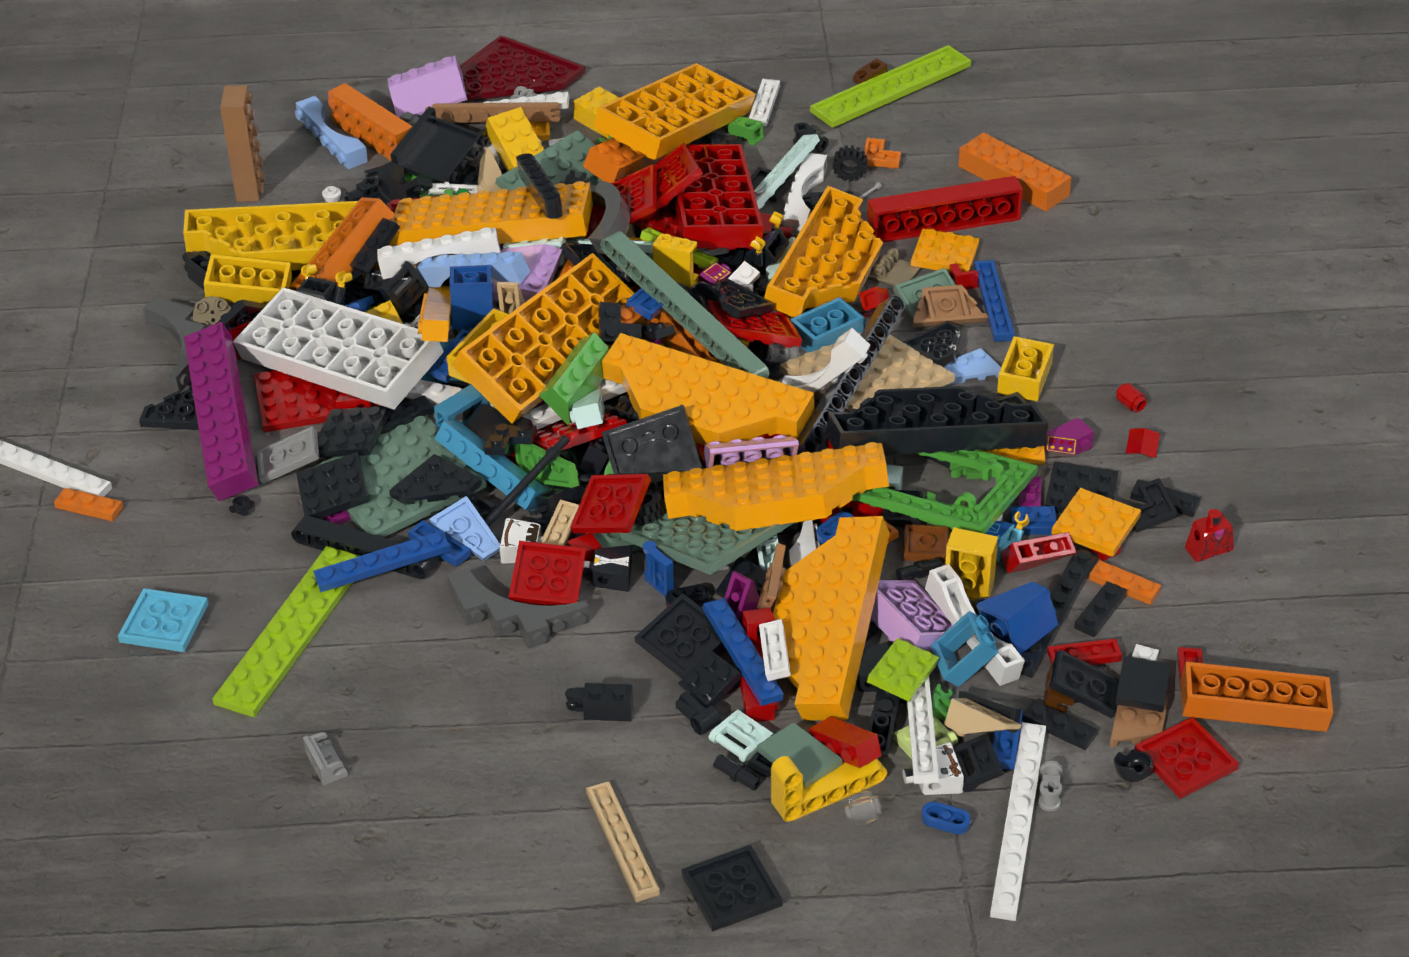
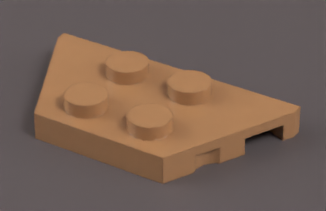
M962 285L926 287L922 290L912 327L937 326L946 321L954 324L986 322L988 315L986 312L982 313L979 310L977 302L968 295L967 290Z
M776 544L773 561L769 564L760 589L757 609L770 608L772 611L777 594L780 593L783 584L781 580L785 572V568L782 567L785 545Z
M1165 698L1163 712L1118 705L1110 746L1116 747L1118 742L1129 740L1131 744L1140 743L1162 732L1169 698Z

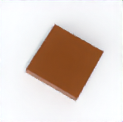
M905 524L903 561L924 562L938 557L941 562H946L949 527Z

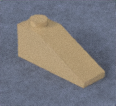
M486 148L480 160L477 193L484 190L496 192L501 189L495 183L496 178L500 177L502 173L490 148Z
M497 282L500 311L510 314L525 303L518 282Z
M967 698L951 699L944 726L952 729L956 735L965 737L966 734L1021 728V724Z

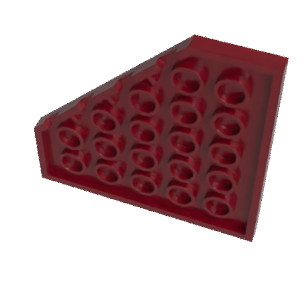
M502 35L460 65L467 96L465 101L514 95V90L518 86L532 89L534 93L561 90L568 87L585 73V66Z

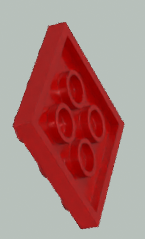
M648 474L591 475L570 529L574 534L630 533L651 478Z
M519 541L509 600L543 606L565 605L578 602L586 548Z
M1193 717L1136 744L1134 748L1136 752H1146L1151 755L1154 764L1153 772L1179 799L1238 770L1239 763Z

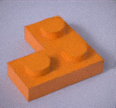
M866 139L864 152L867 155V166L890 169L899 168L901 160L900 151L884 150L885 139Z

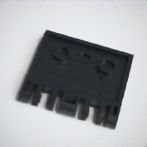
M684 405L602 432L614 475L648 474L651 481L647 492L653 490L651 485L654 484L655 490L661 494L662 499L665 498L664 474L672 471H690L693 468L704 469Z

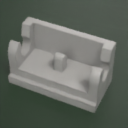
M326 732L303 737L306 755L323 786L348 776L347 770L335 752L331 741L325 740L318 743L319 740L328 737Z

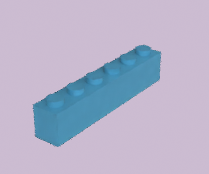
M443 421L435 440L504 494L508 495L527 475L525 471L504 455H485L484 446L486 441L460 421ZM534 479L514 501L525 510H530L537 505L535 497L548 489Z

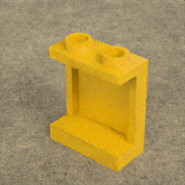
M661 233L653 243V261L674 281L689 288L699 281V275L693 271V252L697 247V242Z

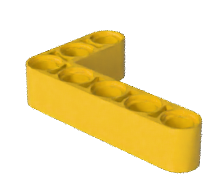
M782 756L775 760L771 767V803L783 820L790 822L879 784L886 778L887 770L878 758L861 768L844 762L840 767L807 788H804L803 775L790 757Z

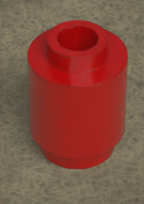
M1126 383L1118 387L1116 399L1126 408L1136 413L1145 408L1147 404L1145 395L1132 384Z

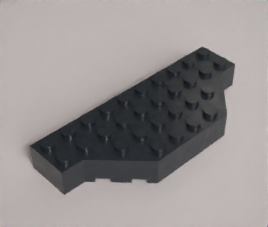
M961 386L880 389L874 393L873 398L868 397L860 403L858 409H852L850 412H829L826 436L833 449H841L849 445L862 446L870 442L882 443L884 455L886 456L899 453L910 455L919 452L931 454L938 451L1016 449L1018 447L1036 448L1037 446H1045L1049 423L1034 403L1012 404L1004 402L1003 405L994 401V397L982 393H977L976 396L967 392V388Z

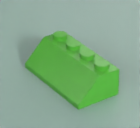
M595 332L582 338L539 394L567 425L572 422L570 411H573V404L594 391L604 379L602 360L608 353L609 347Z

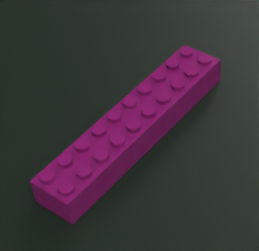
M222 321L184 337L207 484L219 501L259 485L233 338Z

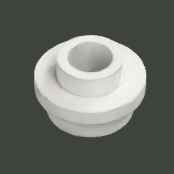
M329 186L323 190L322 196L326 202H337L340 199L341 190L335 186Z

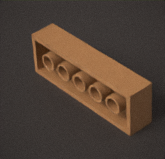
M248 85L224 86L220 106L237 202L259 201L260 194L264 192L263 183L266 180L265 172L261 170L263 158L259 156L260 141L256 140L258 127L254 125L253 121L255 120V110L251 109L253 97L252 93L248 91Z

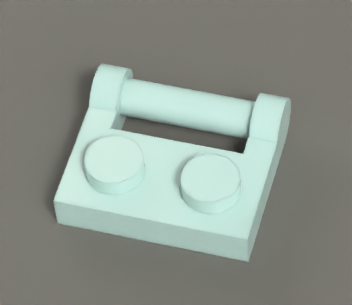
M737 709L710 732L709 740L715 744L719 743L738 756L739 761L747 765L751 757L757 752V745L771 737L773 733ZM724 734H730L747 747L745 749L741 748L725 737Z

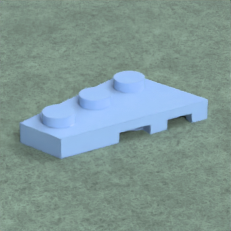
M982 348L955 358V361L948 363L944 367L955 374V381L950 384L964 383L966 379L970 378L985 380L986 376L996 375L998 378L1001 369Z
M467 496L429 519L430 523L469 547L471 552L483 561L500 552V543Z

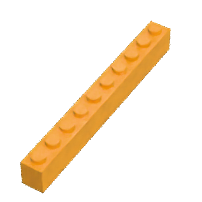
M450 286L429 287L423 297L418 322V334H422V341L448 342L451 320Z

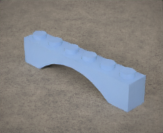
M316 96L296 102V118L304 124L306 129L313 133L315 138L321 141L323 146L329 149L330 153L338 159L340 164H343L347 169H351L368 162L366 147L357 138L339 134L325 124L324 106Z
M512 251L482 254H443L426 258L415 267V270L427 287H440L450 277V267L491 265L493 279L499 282H518L519 284L530 273L522 252Z

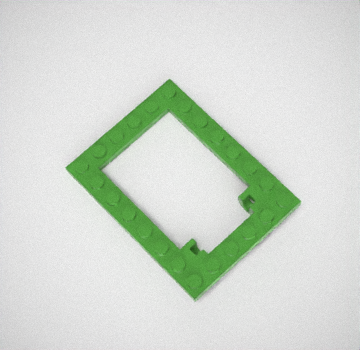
M981 450L938 451L931 454L919 452L917 454L921 456H929L940 461L955 463L958 466L976 469L982 472V477L985 481H988L991 477L996 478V485L979 504H976V498L969 492L962 493L952 506H948L884 487L869 489L862 494L857 492L852 496V501H860L873 507H881L891 512L902 513L912 518L927 520L933 524H941L952 529L954 527L985 534L1037 474L1038 466ZM964 500L968 502V507L964 506Z

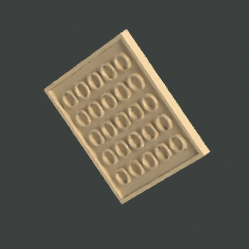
M889 334L843 412L858 409L860 403L868 397L873 398L877 390L943 387L955 381V374L941 365L935 364L933 360L924 357L918 351H915ZM835 343L829 346H822L819 350L807 352L800 357L780 364V372L787 376H802L823 369L830 363L831 350ZM828 382L822 391L814 392V395L822 399L831 382Z

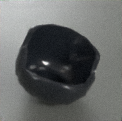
M703 281L691 286L686 291L706 310L707 300H718L715 289Z
M1131 749L1128 755L1118 752L1113 759L1118 775L1127 782L1142 781L1150 776L1154 769L1151 755L1146 752H1136L1134 749Z

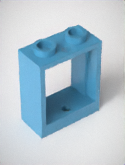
M472 384L434 406L436 426L440 429L443 421H455L456 415L473 406L474 412L480 403L488 405L487 399ZM470 417L466 418L461 423L465 424Z
M971 611L967 612L930 645L933 654L939 657L938 667L943 679L958 687L999 653L995 645L996 640L988 628L989 623L982 615L978 616ZM976 634L979 645L958 662L954 652Z

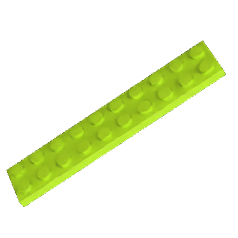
M947 45L810 105V112L834 128L971 67V60Z
M328 546L325 547L212 698L214 705L254 718L352 585V583L320 593L313 571L359 557V555Z

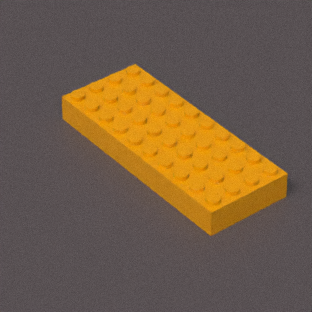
M695 63L598 107L593 127L600 130L602 134L615 138L617 142L630 146L632 150L645 154L647 158L656 160L672 152L683 142L686 145L733 122L739 116L743 117L749 114L756 93Z
M583 181L569 185L564 183L555 184V188L560 193L563 216L555 219H549L544 215L526 187H519L515 190L499 189L496 192L484 190L475 194L464 192L454 196L444 194L433 198L431 196H424L413 200L412 198H404L398 202L394 213L395 216L392 218V221L396 222L400 228L390 241L389 246H398L405 242H419L426 238L436 239L444 235L452 236L461 234L464 231L474 232L486 227H496L499 244L527 240L537 241L547 238L558 239L560 237L586 236L593 208L590 183Z
M592 253L460 350L452 366L513 424L543 400L539 394L577 343L594 332L599 336L598 304L600 302L620 303L622 306L635 293ZM645 317L638 321L636 324L642 323Z

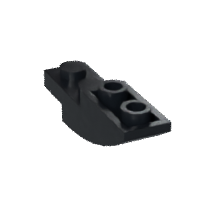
M877 687L868 731L877 734L881 757H888L893 741V733L896 728L900 697Z

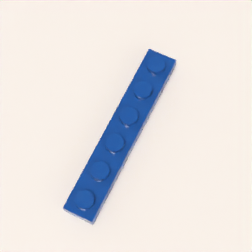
M994 260L974 261V270H977L979 273L978 285L985 311L988 315L994 342L1012 341L1015 334Z
M443 530L320 568L313 572L321 593L450 552V547Z
M725 598L704 603L703 611L759 704L763 706L782 701V690L775 680H767L764 661Z

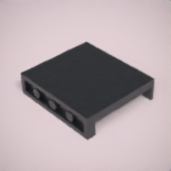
M428 107L391 152V162L404 166V172L431 180L432 183H458L460 176L464 171L468 170L471 162L478 157L482 148L487 146L489 141L487 128L484 127L480 133L437 118L435 109Z

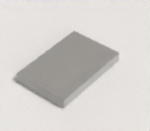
M314 426L257 451L258 475L262 484L319 459L317 430Z

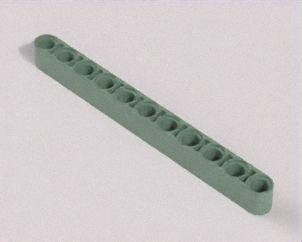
M617 231L601 240L600 245L603 252L647 294L657 300L658 304L662 302L664 304L662 308L723 365L761 377H769L767 366L624 233Z

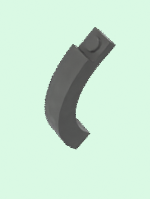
M600 181L596 186L590 185L593 205L605 206L606 210L600 224L588 238L598 253L605 254L600 245L601 240L617 231L626 233L630 222V209L614 185Z

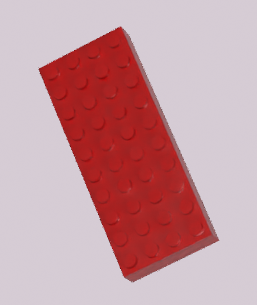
M742 144L686 145L702 170L703 175H701V178L696 183H691L687 186L682 194L673 197L681 238L697 242L696 249H754L750 244L753 240L755 241L756 236L763 239V223Z

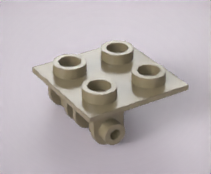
M891 248L888 250L887 255L882 257L879 264L874 267V270L869 274V278L895 286L912 280L921 268L911 266L910 262L899 259L898 249Z

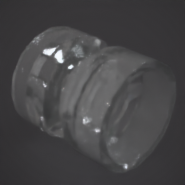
M779 343L767 346L769 362H780L782 364L790 359L799 358L798 346L788 348Z

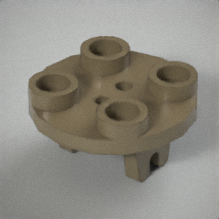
M209 296L203 298L195 305L193 321L203 324L207 328L216 324L220 317L231 309V306L220 297Z

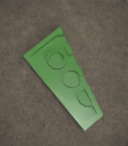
M513 444L517 466L527 474L546 454L545 449L534 444ZM558 457L555 461L552 460L535 478L540 484L570 488L579 486L578 472L575 464L561 457Z

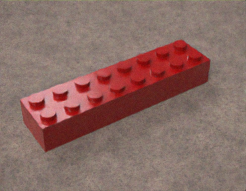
M1016 176L868 199L867 222L873 228V234L876 238H880L882 242L920 237L922 229L950 232L1018 221L1021 217L1023 188Z

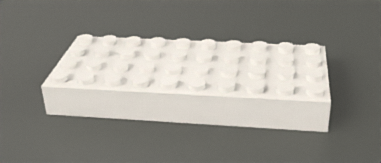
M284 287L233 341L241 358L391 409H395L444 352L440 342L422 341V334H418L417 328Z

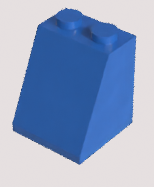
M491 265L450 267L453 329H474L493 309Z
M1029 582L977 604L979 614L985 617L989 623L988 628L990 632L998 639L1012 644L1019 654H1022L1059 625L1056 618V610L1050 598V591L1045 586L1034 582Z

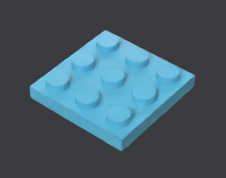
M143 588L118 635L119 643L185 652L209 605L208 598Z

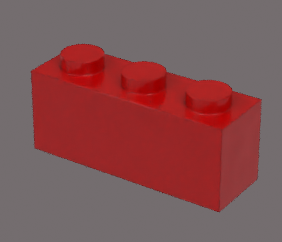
M830 716L809 728L811 736L841 757L843 762L857 768H861L882 756L877 734Z

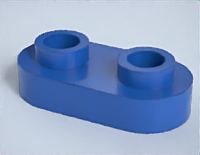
M847 512L835 514L817 528V540L824 544L835 536L840 517L854 516Z
M929 802L922 808L921 819L929 827L953 834H963L970 828V815L963 809L939 802Z

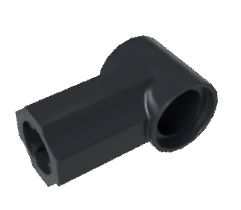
M686 691L676 701V708L690 720L693 730L698 735H703L722 722L721 716L715 707L711 705L707 707L692 693Z

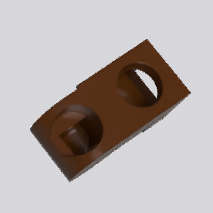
M876 58L856 71L853 81L858 85L888 72L887 64Z

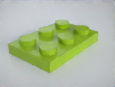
M897 638L871 671L867 682L910 702L938 664L939 657Z

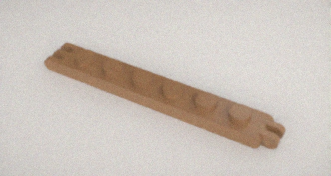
M558 102L435 103L429 106L435 109L437 118L450 123L487 122L488 117L519 107L522 108L529 122H558L561 120Z

